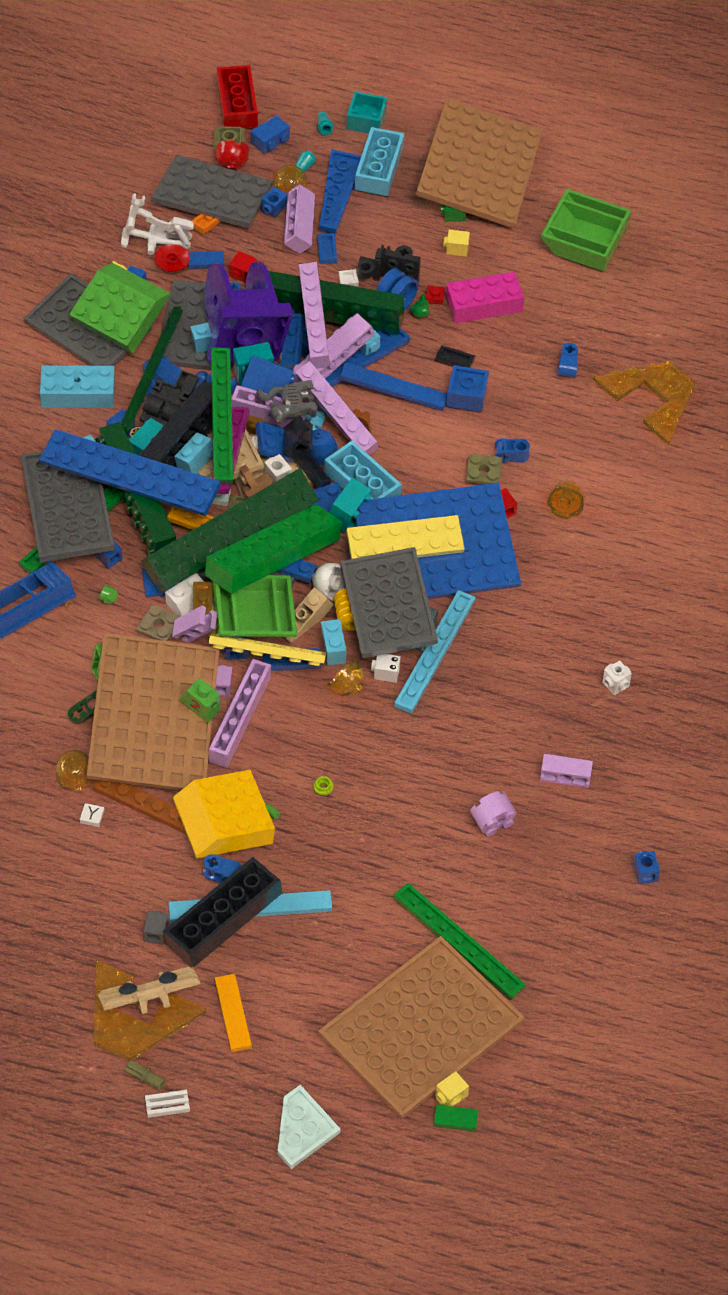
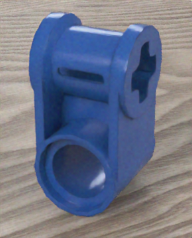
M565 343L562 346L558 376L576 378L578 347L574 343Z
M500 438L495 441V447L497 448L495 456L502 457V463H524L528 461L530 444L527 440Z
M211 854L204 859L202 873L205 878L222 883L242 865L237 861Z

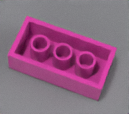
M515 272L446 284V300L454 323L523 312L524 295Z

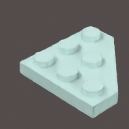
M301 1085L285 1095L283 1100L278 1155L290 1169L340 1134L341 1131Z

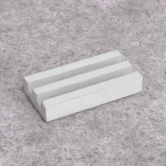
M187 1090L145 1096L148 1118L190 1112ZM184 1104V1106L170 1107L172 1105ZM156 1107H169V1108H162V1109L151 1110V1108H156Z

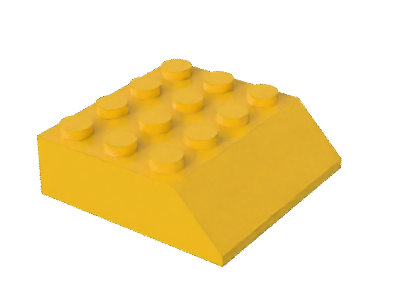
M251 770L193 780L173 797L196 859L211 854L218 855L273 844L275 827Z

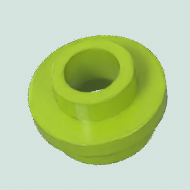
M321 776L314 782V790L319 795H328L333 791V782L330 778Z

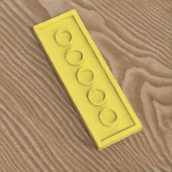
M458 515L347 528L346 531L351 559L412 547L416 548L418 558L464 552Z
M212 633L209 639V643L213 644V648L224 649L227 646L232 647V651L242 653L244 650H250L253 655L262 656L263 653L270 654L271 658L282 659V656L290 657L289 661L301 662L302 659L309 661L308 664L316 666L324 663L326 652L234 636H219L216 633Z

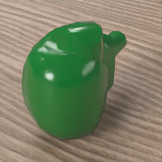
M424 294L421 295V300L416 301V305H410V311L413 312L416 318H426L429 315V303L425 300Z

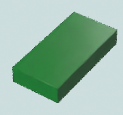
M436 1105L434 1127L476 1132L478 1110Z

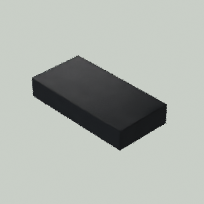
M441 345L435 357V362L450 367L455 365L471 368L475 360V355Z
M305 455L297 461L317 488L331 484V480L312 455Z

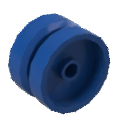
M393 268L384 275L377 290L404 295L405 311L417 294L418 282L411 276H406L401 270Z

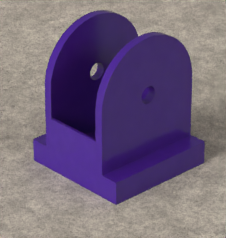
M253 262L250 265L245 290H232L223 265L212 264L208 269L205 281V309L212 333L206 353L209 364L211 365L212 347L230 348V364H233L234 348L265 342L269 343L274 361H278L293 317V311L290 303H278L265 264Z

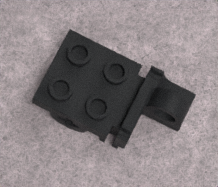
M381 245V248L377 249L375 259L360 256L358 275L364 279L373 276L374 281H379L381 275H385L389 270L397 268L404 272L406 276H411L419 283L421 257L413 256V250L408 246H399L395 251H390V246L385 249L384 245Z
M181 370L175 386L156 379V386L153 385L151 394L147 396L144 402L143 412L139 418L140 422L144 423L152 418L165 425L183 405L184 401L193 393L199 376Z

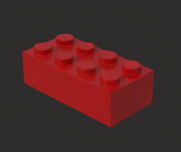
M251 66L217 67V86L224 127H241L245 129L258 127V110Z

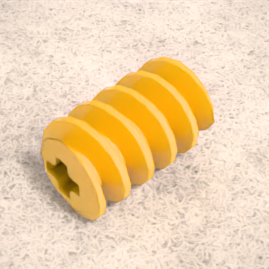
M345 588L339 590L334 595L337 619H340L343 631H356L347 589Z

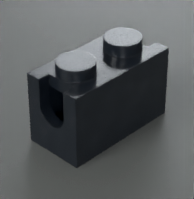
M299 415L284 427L283 453L295 461L300 460L312 450L313 424L309 420L303 421V417Z

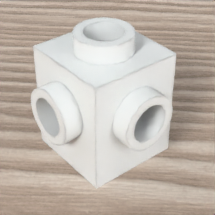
M619 660L614 664H609L604 669L602 683L613 695H616L630 686L632 673Z

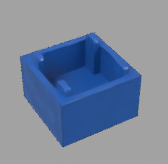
M453 365L447 392V407L482 412L488 387L489 371Z

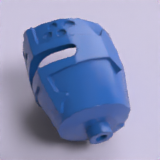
M325 429L313 430L312 450L306 455H312L316 462L323 466L325 465V459L338 451L337 442Z

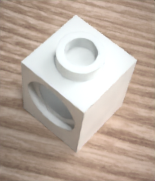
M280 454L264 462V473L267 472L273 483L292 473V468Z

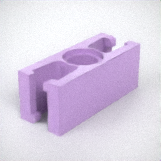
M200 606L174 620L172 637L178 639L179 636L184 635L182 641L190 643L215 630L217 612L211 610L205 615L206 607Z
M544 754L540 781L589 788L593 761Z

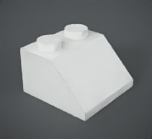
M197 573L165 592L166 604L179 616H183L193 610V582H204Z

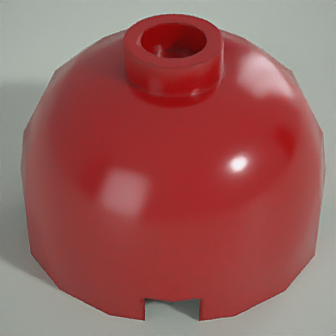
M235 140L219 142L218 147L215 146V158L221 167L236 171L246 164L249 157V146L246 143L241 142L240 145L236 144Z

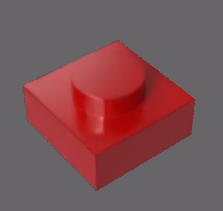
M428 285L426 294L428 303L443 305L445 287Z

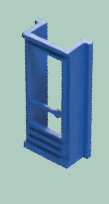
M48 561L47 565L0 590V609L28 593L32 596L0 615V639L77 596L74 592L71 578L55 563ZM42 585L47 587V589L36 595L32 592Z

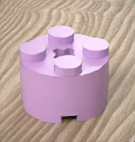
M497 791L479 800L481 804L478 807L474 805L470 810L479 828L487 837L497 832L496 829L500 827L508 828L513 825V819L517 814L504 791H502V794Z

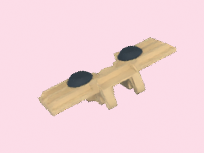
M185 967L170 972H160L159 980L136 986L131 981H128L123 985L101 990L98 993V997L104 1011L132 1003L138 1005V1008L141 1009V1014L148 1013L147 1000L159 997L164 1008L170 1007L168 993L199 985L200 980L193 967Z

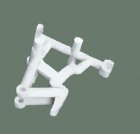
M136 194L132 195L131 203L133 205L130 206L129 217L126 226L123 228L122 247H127L129 236L133 235L148 239L147 253L149 255L154 254L156 244H176L185 249L190 248L191 243L188 240H191L192 234L187 230H193L194 224L192 221L173 217L170 222L159 220L153 217L151 212L140 208L145 203V196H142V199H136ZM137 214L145 217L146 222L152 223L150 225V232L134 229ZM167 238H175V239H180V240H171V239H167Z

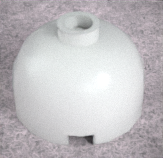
M325 563L313 574V587L330 601H334L335 593L346 588L341 564Z

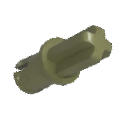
M130 1061L126 1066L125 1071L140 1079L141 1083L146 1082L159 1091L162 1090L166 1083V1078L153 1073L150 1068L146 1069L133 1061Z

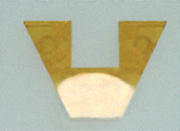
M671 361L659 365H648V368L638 369L635 367L624 369L621 372L612 371V374L598 376L595 374L593 380L617 401L643 384L666 403L643 419V424L668 445L695 388V382Z
M96 960L94 1045L125 1060L133 1061L141 1053L152 1049L153 1045L159 1041L166 1040L177 1033L178 1029L185 1028L189 1025V1022L202 1014H206V1008L171 992L168 994L170 1007L164 1008L162 1004L151 1024L118 1011L116 1008L104 1011L98 993L101 990L123 985L128 981L132 982L134 979L133 975Z

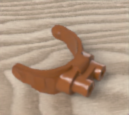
M354 409V415L372 434L370 426L371 414L367 411L362 413L360 410ZM338 429V435L341 436L342 432Z

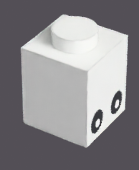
M377 655V659L372 661L371 671H374V679L397 683L401 656Z

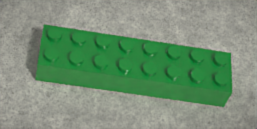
M314 504L207 556L205 576L232 594L340 540L342 521L321 506Z

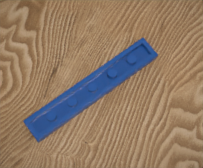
M346 362L340 375V380L441 411L444 410L447 402V393Z

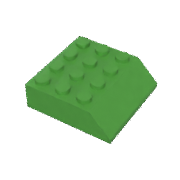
M566 189L541 234V239L555 255L605 272L630 224L631 210Z
M112 262L96 272L69 315L75 323L133 354L171 296V293Z
M268 575L232 594L213 581L214 611L217 612L216 634L219 636L297 637L290 575Z

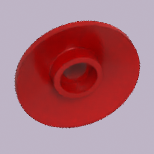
M176 244L165 245L159 248L155 254L156 265L168 272L180 271L190 261V254L187 249Z

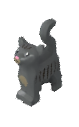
M312 380L287 384L283 387H274L268 394H263L261 388H258L256 391L258 398L262 401H269L277 393L281 394L285 405L269 402L271 411L268 415L272 416L277 423H281L286 418H296L299 415L316 417V403L313 402L314 397L312 394L308 393V390L313 389Z

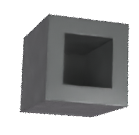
M148 911L143 930L144 942L164 945L163 930L169 926L168 914L162 911Z

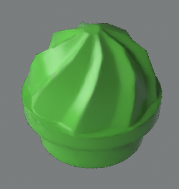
M104 585L99 600H102L104 604H112L118 598L117 591L110 585L109 587Z

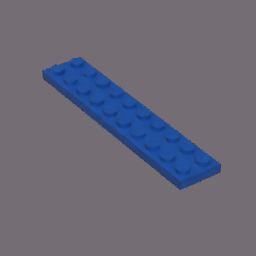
M57 429L54 430L39 458L41 464L206 516L221 486L218 480Z

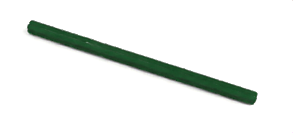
M181 306L173 307L121 421V425L126 432H129L183 313Z

